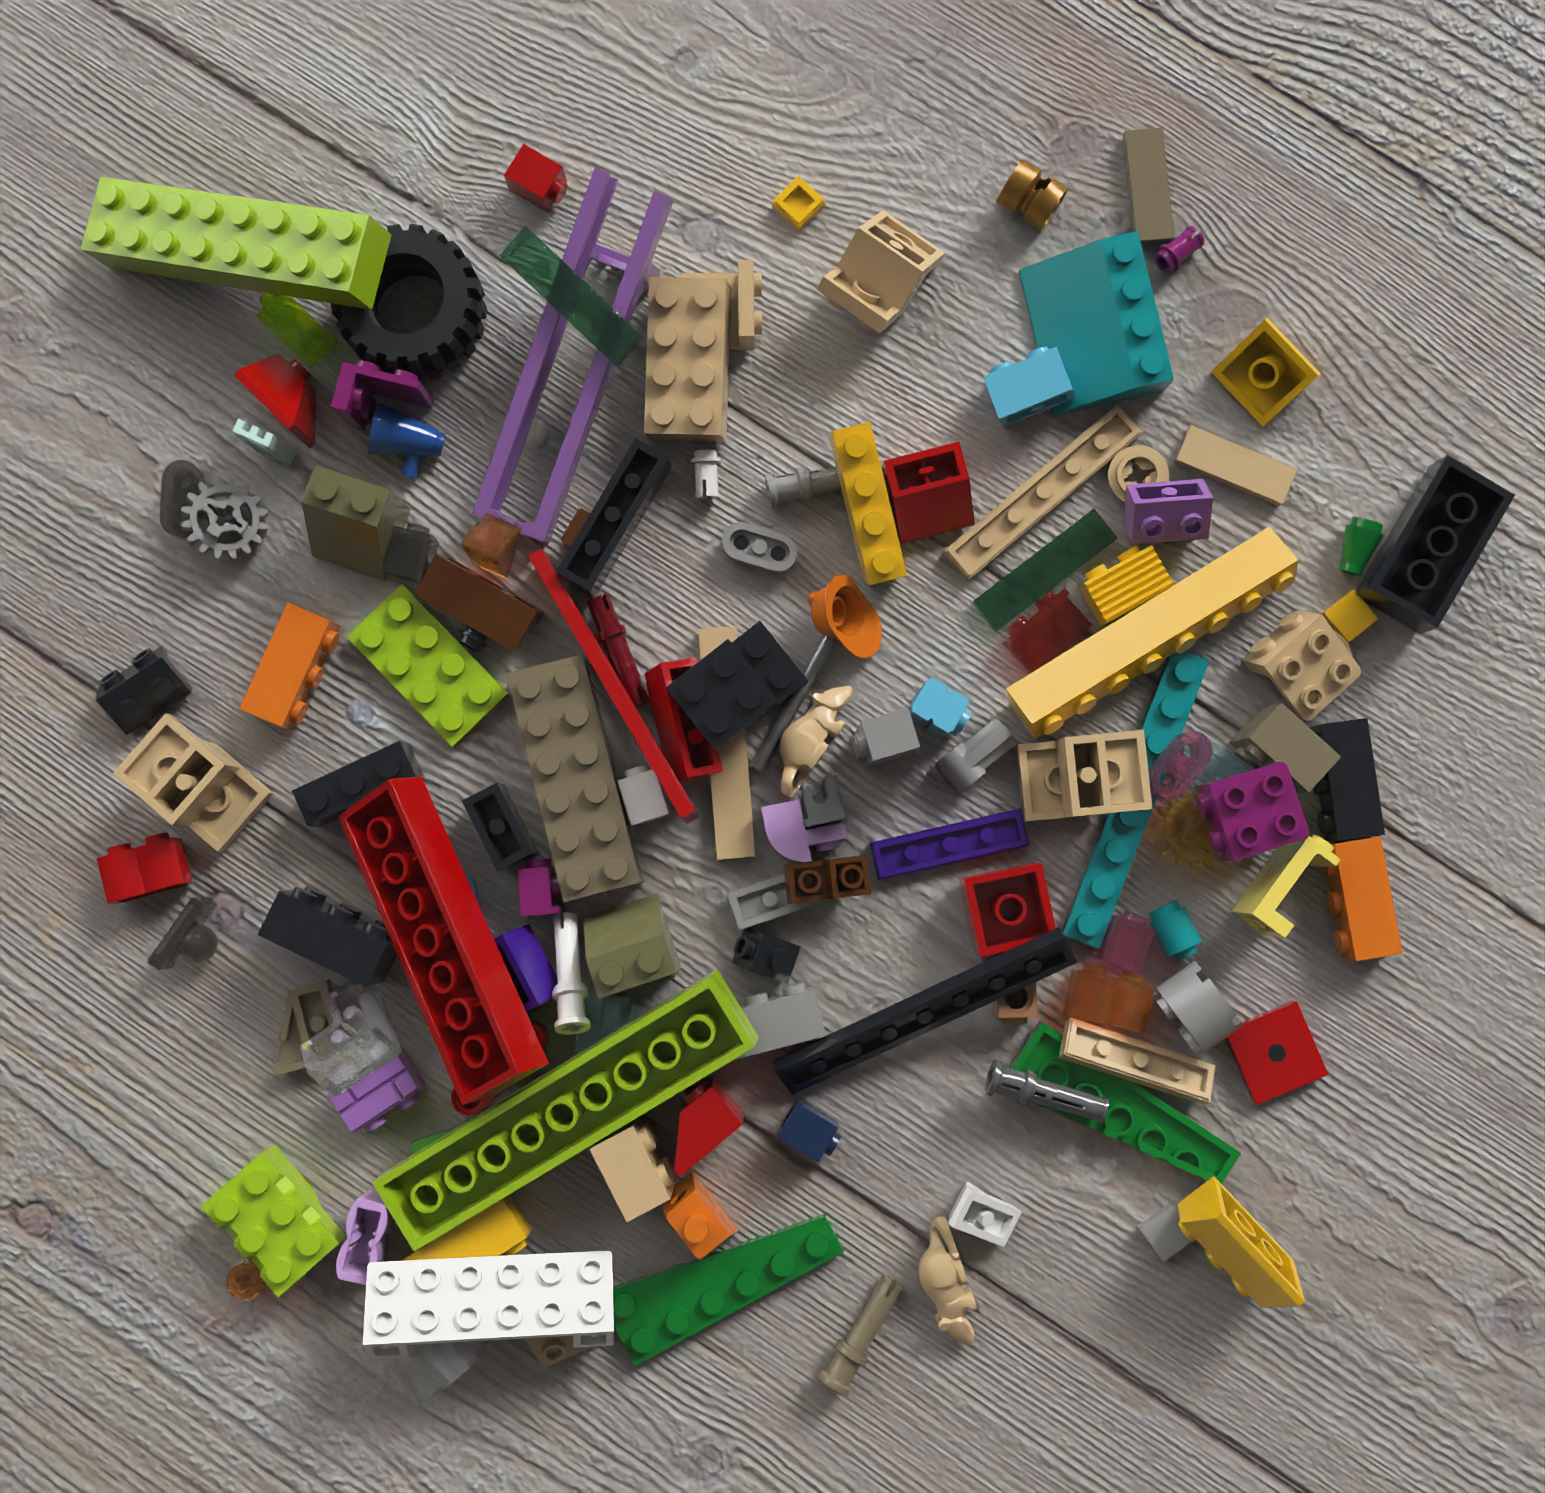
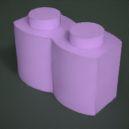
M368 1190L353 1203L346 1220L348 1239L342 1245L336 1261L338 1279L366 1285L368 1264L370 1262H385L388 1253L386 1234L393 1227L395 1220L377 1191Z

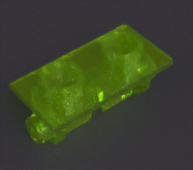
M264 293L261 296L259 302L262 304V310L256 316L310 368L337 343V340L292 297Z

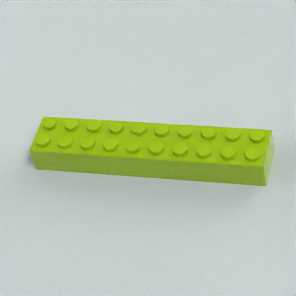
M716 969L390 1167L372 1184L410 1247L415 1252L756 1046L759 1036L719 970Z

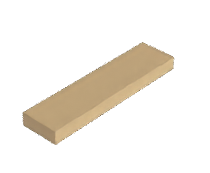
M1071 1017L1065 1021L1059 1058L1201 1105L1211 1102L1216 1065Z

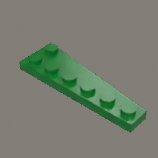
M1039 1020L1009 1068L1024 1072L1026 1069L1032 1070L1037 1074L1038 1079L1095 1096L1106 1097L1109 1100V1106L1105 1120L1099 1123L1096 1120L1063 1112L1038 1103L1035 1104L1137 1148L1153 1157L1164 1160L1207 1181L1215 1176L1221 1184L1223 1183L1241 1155V1152L1138 1084L1059 1058L1063 1035Z
M825 1214L773 1231L769 1235L758 1236L744 1241L740 1245L723 1251L712 1252L700 1261L697 1259L685 1264L680 1263L668 1267V1270L650 1276L645 1275L614 1286V1327L634 1366H637L844 1252V1249Z

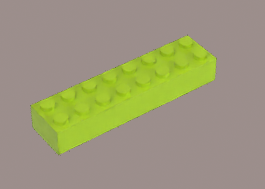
M100 176L80 250L109 268L372 310L392 234L368 214Z

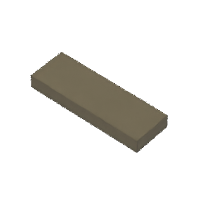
M1163 128L1125 131L1122 137L1132 231H1138L1141 245L1170 243L1175 237Z

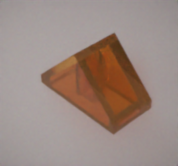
M486 513L464 536L461 545L473 565L507 579L522 528Z

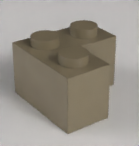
M1282 702L1260 708L1229 741L1236 748L1235 756L1250 768L1254 765L1260 768L1276 762L1285 763L1289 769L1296 793L1310 792L1341 758L1337 752Z

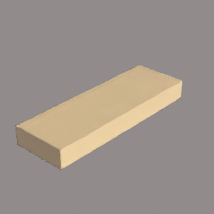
M1192 425L1188 427L1174 460L1175 464L1279 507L1284 503L1297 471L1294 467Z

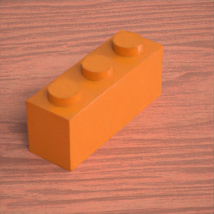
M287 602L239 709L282 728L293 730L295 724L299 725L307 713L308 704L305 702L311 689H316L322 680L324 669L321 667L327 653L332 654L339 642L340 634L337 631L340 625Z
M1381 836L1330 843L1334 847L1331 853L1337 856L1340 862L1336 867H1321V870L1325 876H1328L1330 892L1327 893V904L1329 911L1332 915H1335L1338 930L1334 932V942L1337 951L1342 954L1343 959L1351 961L1403 954Z

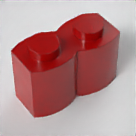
M166 832L146 837V844L136 848H132L131 843L107 848L108 855L96 858L107 904H121L192 884L193 881L182 838H170L169 833Z

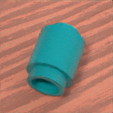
M1178 900L1149 912L1153 921L1150 923V926L1166 957L1174 955L1176 960L1179 961L1199 951L1196 944L1200 943L1202 939L1186 907L1181 908Z

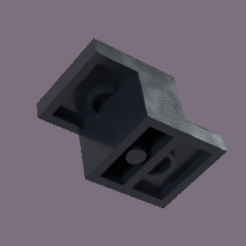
M758 621L733 642L729 639L724 641L669 684L666 689L712 748L717 751L743 729L746 728L748 730L806 685L808 680L763 623Z

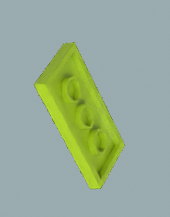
M403 584L346 636L454 748L510 696L502 685Z

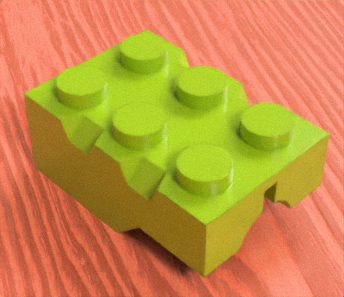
M276 1145L257 1155L200 1206L218 1228L225 1229L233 1238L234 1247L239 1253L256 1265L260 1270V1277L278 1298L347 1237L322 1208L315 1190Z

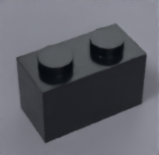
M495 783L462 800L497 871H506L539 854L504 784Z

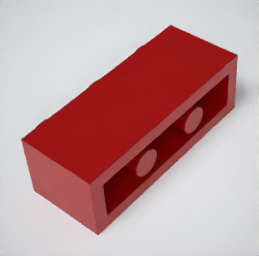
M696 657L662 662L644 673L662 752L681 784L704 780L723 771L719 751H715L666 689L669 684L697 663Z

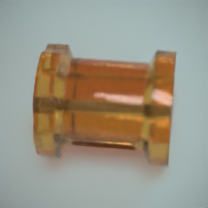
M245 1259L236 1265L227 1276L226 1285L228 1291L239 1300L251 1299L263 1287L267 1286L260 1277V1270L250 1259ZM248 1270L251 1272V1274L248 1275L245 1272ZM250 1278L256 1282L253 1284L250 1283Z

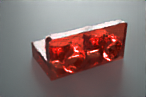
M1066 588L1057 595L1051 589L1034 604L1039 610L1029 620L1022 615L1006 629L1010 637L1003 645L1030 674L1059 656L1092 626V623L1067 597L1070 593Z

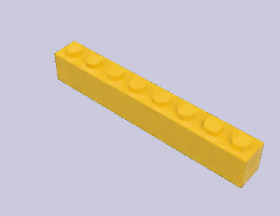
M1270 527L1266 528L1006 688L1009 705L1034 739L1042 734L1050 735L1056 732L1068 718L1075 714L1081 715L1090 711L1102 697L1109 693L1117 694L1128 686L1130 680L1141 673L1149 674L1155 671L1167 657L1174 653L1181 654L1187 651L1201 636L1208 632L1211 634L1218 632L1227 625L1229 619L1240 612L1248 613L1255 609L1266 596L1273 592H1283L1289 588L1296 578L1298 559Z

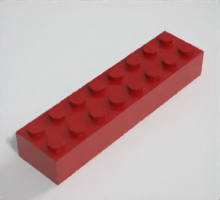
M409 777L387 780L341 813L338 818L460 1102L464 1106L494 1096L548 1065L549 1062L423 778Z

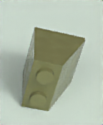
M314 465L301 502L312 556L386 581L411 509L390 489Z
M658 893L583 918L586 962L598 999L675 974L681 968Z

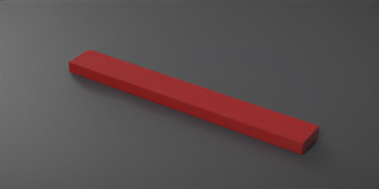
M538 549L528 555L681 819L686 825L696 820L699 815L564 583L556 573L551 561L543 550Z

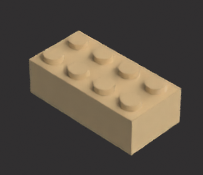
M649 277L644 434L651 441L722 443L727 441L732 292L727 278Z

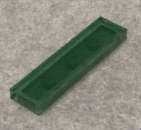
M526 225L499 255L615 366L619 367L644 338L639 331Z
M1094 508L981 594L972 603L996 633L1118 538Z

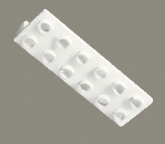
M609 1250L370 1262L367 1266L363 1347L368 1359L410 1357V1345L561 1336H573V1348L614 1346L612 1252Z

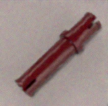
M606 593L603 597L602 595L596 596L588 600L586 604L589 607L599 633L596 635L598 643L603 644L610 664L634 705L639 707L649 703L650 698L644 688L624 635L627 633L625 625H620L610 599V594Z

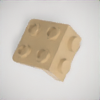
M738 260V273H684L680 275L679 278H727L732 290L730 350H754L755 335L762 334V311H754V297H762V274L754 273V260Z
M1302 610L1291 612L1283 617L1279 627L1269 636L1261 638L1251 647V652L1242 659L1250 672L1268 676L1298 717L1306 721L1312 720L1361 674V668L1323 615Z

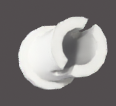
M716 450L694 451V458L691 459V464L695 465L696 499H708V496H711V499L719 498L717 464L721 463V458L717 457Z

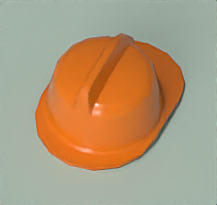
M844 574L834 576L827 587L821 588L807 597V601L811 606L813 624L820 634L838 639L846 650L855 657L864 659L873 656L877 652L882 640V626L879 615L851 577Z

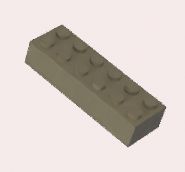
M583 654L506 673L563 902L644 882L587 658Z

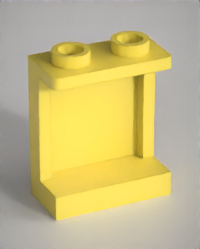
M1317 835L1307 836L1303 840L1278 847L1231 912L1262 935L1286 938L1294 924L1276 912V908L1308 864L1313 867L1337 866L1340 859L1331 853L1334 847Z

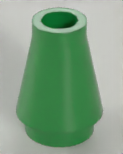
M1352 517L1350 525H1345L1341 563L1338 570L1356 576L1362 575L1366 564L1384 536L1381 534L1382 524L1361 517Z

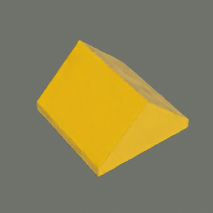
M1268 318L1261 322L1211 371L1262 427L1321 374Z

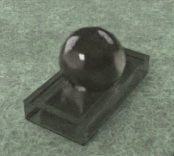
M207 896L191 898L150 955L147 963L157 970L173 968L181 955L184 959L193 963H202L209 960L216 952L218 941L217 935L213 930L203 924L215 909L217 903Z

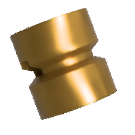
M1023 159L1007 180L996 203L1012 214L1022 212L1023 221L1041 232L1055 214L1069 188L1053 177L1043 179L1041 177L1042 170Z

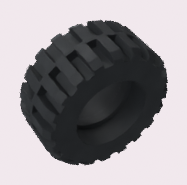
M400 224L389 225L387 229L392 236L372 310L331 303L332 314L338 320L336 326L340 334L363 361L379 366L380 371L394 374L395 370H404L418 376L417 380L420 382L422 375H427L433 381L442 378L440 371L447 367L452 372L461 366L458 359L463 354L470 358L476 350L472 341L474 338H482L485 328L481 319L487 317V306L483 300L485 296L484 290L462 249L454 241H447L443 233L432 229L427 234L422 225L410 224L408 230H403ZM411 276H424L439 282L444 291L443 303L437 316L426 327L412 333L398 334L386 331L380 326L377 320L378 305L381 297L392 284Z

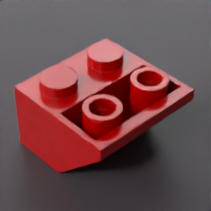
M960 442L883 461L882 472L900 544L975 525L970 479Z

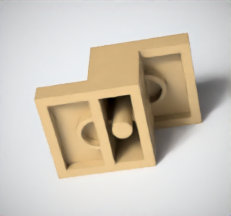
M883 210L858 227L837 267L823 276L816 290L825 295L826 301L832 306L845 309L857 317L858 323L864 328L881 333L905 312L924 278L938 266L945 252Z
M167 713L163 715L113 772L115 777L172 826L189 827L217 852H223L274 794L219 745L200 740L175 717Z
M1144 730L1063 737L1056 741L1016 745L1024 822L1153 809Z

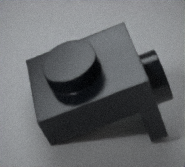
M747 927L743 929L742 935L736 941L733 963L750 972L788 983L801 946Z

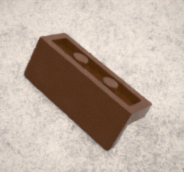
M435 554L415 591L416 596L511 651L518 649L531 625H538L545 612L443 554Z

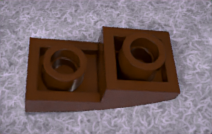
M867 855L783 865L788 904L871 894Z

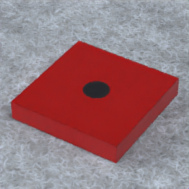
M1297 1001L1288 1002L1243 1021L1244 1026L1226 1038L1251 1100L1256 1105L1329 1075Z

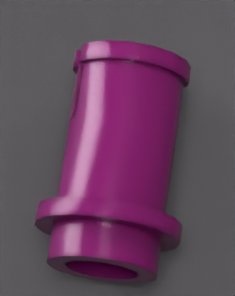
M1189 226L1172 242L1158 247L1154 259L1157 266L1163 272H1176L1181 268V262L1197 249L1204 246L1205 241L1201 232L1193 239L1191 237L1198 230L1197 228Z

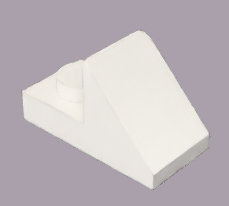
M966 1181L950 1212L948 1224L955 1229L1005 1247L1022 1211L1009 1203L985 1194Z

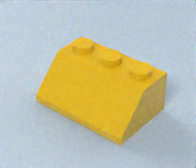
M1215 1176L1177 1203L1180 1218L1178 1225L1183 1234L1191 1242L1197 1240L1205 1248V1254L1215 1268L1218 1270L1224 1268L1232 1277L1233 1285L1244 1298L1251 1297L1261 1308L1298 1307L1305 1302L1294 1260Z

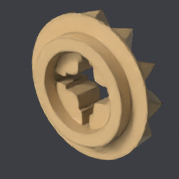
M1143 445L1130 446L1118 452L1112 459L1107 471L1108 488L1117 496L1118 501L1125 502L1126 485L1138 484L1136 481L1125 482L1133 473L1132 466L1136 467L1138 472H1152L1142 483L1169 481V468L1165 459L1156 450Z

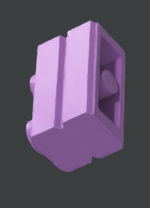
M401 1046L328 1093V1097L336 1110L341 1114V1118L350 1132L354 1134L364 1128L367 1134L388 1121L385 1116L386 1112L395 1106L402 1112L420 1100L421 1097L418 1091L427 1085L417 1068L414 1067L409 1055Z

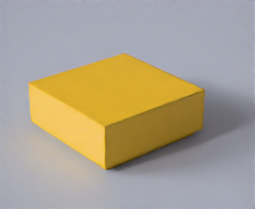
M799 175L772 201V207L798 232L825 206V200Z
M1355 589L1349 591L1321 613L1333 631L1343 636L1348 643L1378 620L1364 600L1356 595Z

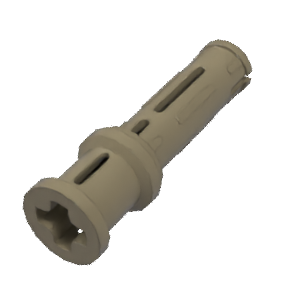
M882 1274L879 1283L847 1338H841V1340L837 1341L835 1345L837 1351L826 1370H820L818 1378L834 1391L848 1396L851 1390L849 1384L860 1365H866L868 1361V1353L866 1351L900 1292L904 1289V1286L894 1279L892 1281L889 1275Z

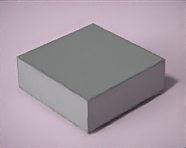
M1170 1204L1137 1226L1162 1262L1191 1243L1181 1231L1178 1225L1180 1218Z

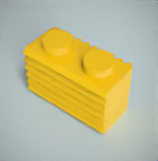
M1136 545L1117 556L1120 561L1119 564L1110 569H1107L1105 564H1101L1084 574L1087 581L1079 587V590L1100 627L1118 619L1174 586V582L1170 579V575L1166 572V568L1152 546L1141 551L1139 546Z

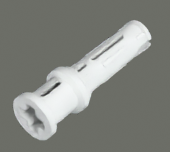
M565 912L563 913L564 921L561 920L560 914H556L552 918L558 984L555 985L552 991L553 1000L557 1001L558 1020L554 1023L555 1032L572 1035L586 1032L591 1028L590 1019L586 1018L585 998L588 996V988L581 982L578 916L575 913Z

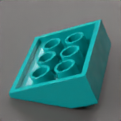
M1138 231L1100 239L1019 269L1036 347H1048V349L1057 346L1075 399L1051 408L1053 417L1161 393L1174 380Z

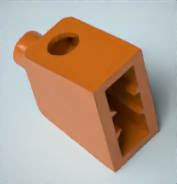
M693 1171L675 1184L671 1199L662 1204L665 1218L699 1261L738 1231L737 1227Z

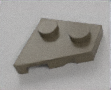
M331 979L289 990L285 1006L286 1019L281 1025L279 1040L282 1041L278 1061L273 1065V1076L350 1055Z

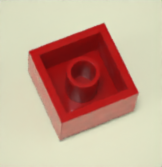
M1034 862L959 878L975 955L983 957L1003 953L1056 928L1042 862Z

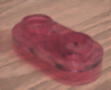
M1198 731L1180 733L1174 737L1148 769L1151 795L1157 799L1169 800L1179 798L1185 793L1212 758V745L1207 736ZM1186 745L1191 749L1189 758L1184 755V747ZM1162 774H1165L1167 777L1165 787L1160 783V776Z

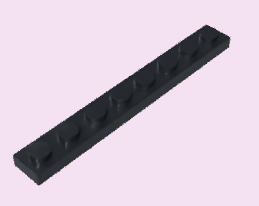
M1057 927L773 1060L775 1073L789 1092L794 1095L1077 963V960L1060 927Z

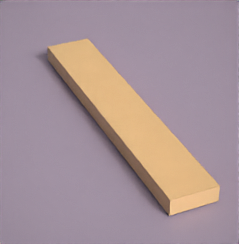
M1117 404L945 549L944 555L963 577L969 581L1110 462L1118 452L1136 440L1143 432Z
M737 626L698 629L700 659H703L727 639L731 642L738 638ZM743 729L718 749L723 771L710 777L717 860L756 857L745 729Z

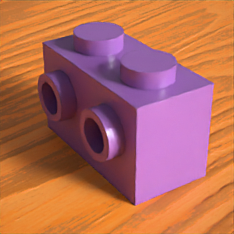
M1204 479L1126 485L1123 525L1131 544L1150 546L1158 542L1178 541L1189 543L1197 539H1209L1213 496Z

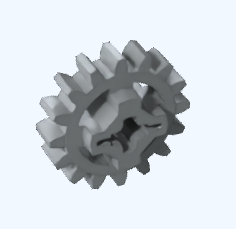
M214 477L213 487L211 488L200 482L198 484L199 496L190 492L187 494V500L192 507H181V515L190 518V520L181 523L182 531L193 532L187 538L188 544L194 545L199 542L201 544L199 555L201 556L207 554L209 550L213 551L215 562L220 561L222 554H228L231 562H236V555L239 551L246 557L251 556L249 545L253 544L260 547L263 540L257 533H267L268 525L259 521L268 516L267 509H257V506L262 501V497L260 495L250 497L249 484H245L241 489L235 488V478H230L227 486L221 485L218 477ZM219 496H228V497H229L228 500H222V501H214V500H212V498L219 497ZM244 506L250 512L252 518L251 527L248 525V522L242 519L241 512ZM198 513L208 521L209 526L205 534L199 528L197 522ZM227 513L232 515L233 525L227 522L223 526L218 525V516L225 517ZM235 538L238 540L231 544L220 543L224 539Z

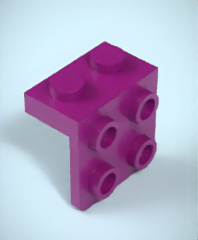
M1276 762L1222 780L1211 781L1197 786L1199 795H1196V804L1201 816L1208 819L1212 831L1208 834L1209 844L1213 853L1216 856L1220 855L1221 861H1237L1303 840L1309 834L1289 769L1283 762Z

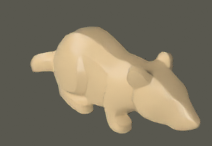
M851 686L832 688L821 694L815 693L811 700L812 707L805 716L796 720L783 732L779 750L784 764L781 792L786 797L792 798L825 754L829 746L825 743L827 737L830 736L835 739L843 729L845 723L842 720L835 722V716L850 701L852 695ZM800 770L801 773H800V774L797 776V778L793 781L794 776H795L796 773Z
M944 1216L936 1217L932 1220L930 1226V1246L919 1261V1281L923 1290L935 1303L936 1310L938 1311L935 1315L938 1329L946 1331L954 1339L971 1346L974 1343V1330L965 1316L966 1307L971 1311L978 1309L971 1288H963V1285L969 1282L948 1221Z

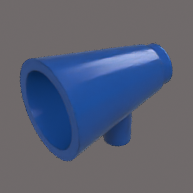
M377 403L370 431L368 454L405 455L401 475L416 478L421 456H433V454L441 456L445 433L438 432L437 429Z

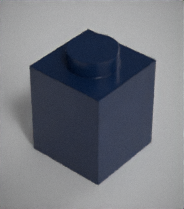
M799 1098L794 1102L778 1130L779 1139L817 1162L820 1161L823 1154L830 1156L833 1153L841 1135L836 1133L839 1128L836 1120Z

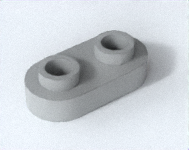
M737 522L730 525L722 537L723 550L729 559L774 574H782L789 571L797 560V547L789 536L746 522ZM738 538H745L748 540L749 545L746 549L739 550L734 546L735 541ZM781 549L785 552L786 556L781 561H775L771 557L772 551Z

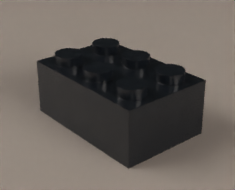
M306 886L305 889L295 887L294 890L278 892L257 935L365 987L385 981L397 957V953L383 921L376 920L375 923L360 918L362 911L344 903H341L340 906L330 904L325 901L327 898L325 893Z

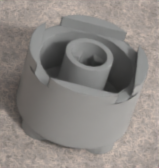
M1194 960L1156 988L1159 993L1153 998L1170 1021L1176 1017L1180 1019L1183 1025L1177 1028V1030L1196 1054L1200 1050H1203L1204 1053L1208 1052L1242 1028L1244 1024L1210 978L1207 979L1203 972L1196 975L1202 968Z

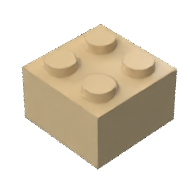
M640 1116L594 1143L589 1149L626 1222L670 1200L675 1186L674 1179L677 1178L674 1166L668 1156L661 1158L656 1148L659 1138L649 1120L643 1123Z

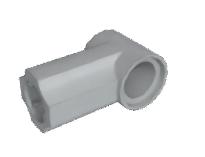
M995 718L964 744L960 742L935 764L955 789L961 793L986 773L985 769L1001 758L1017 743L1004 724Z

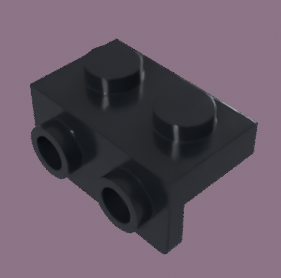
M163 646L158 647L154 651L151 648L145 649L132 659L131 663L133 665L121 673L118 670L110 672L98 683L100 687L97 691L96 701L126 735L192 691L189 683L168 660L167 650Z

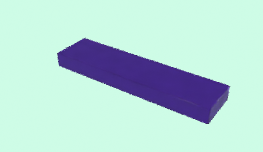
M1021 808L869 843L878 881L1030 846Z

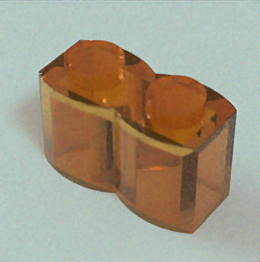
M1086 963L1083 964L1082 970L1072 968L1063 1015L1146 1033L1155 986L1145 984L1144 975L1122 971L1121 978L1106 975L1107 968Z

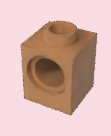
M1036 982L1022 988L1024 997L1017 1006H1008L1005 1002V997L992 1002L993 1015L997 1018H1003L1004 1025L1027 1024V1017H1038Z

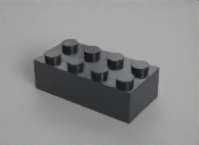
M1448 455L1431 464L1356 589V595L1361 597L1364 602L1418 634L1437 629L1511 504L1515 494Z

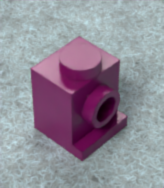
M551 859L528 860V868L517 869L521 916L565 912L564 904L557 905L556 897H562L557 874H554V866H551Z

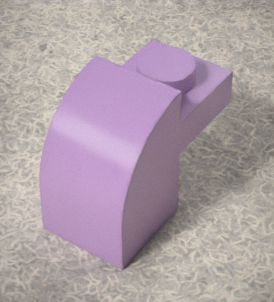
M800 800L761 807L766 834L771 845L778 853L790 860L798 862L812 861L809 846L816 845L817 852L840 848L839 840L847 838L844 823L805 830Z

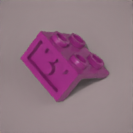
M357 360L356 365L346 362L342 363L331 408L349 427L365 430L367 420L371 421L375 413L376 399L373 398L374 395L427 408H432L434 400L421 382L417 380L418 376L404 370H395L394 374L380 371V367L373 363Z

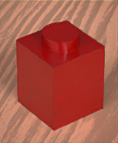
M524 143L503 175L509 191L547 213L554 203L558 204L561 202L568 187L563 166Z

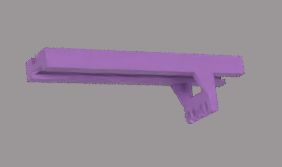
M597 168L593 170L472 512L474 515L503 524L507 528H513L542 542L550 541L637 300L648 288L649 277L660 276V270L651 262L673 204L669 196L656 191L653 192L630 257L600 246L596 243L619 180L611 177L610 173ZM590 260H595L600 264L608 265L615 270L623 272L624 275L534 524L522 523L501 515L500 512Z

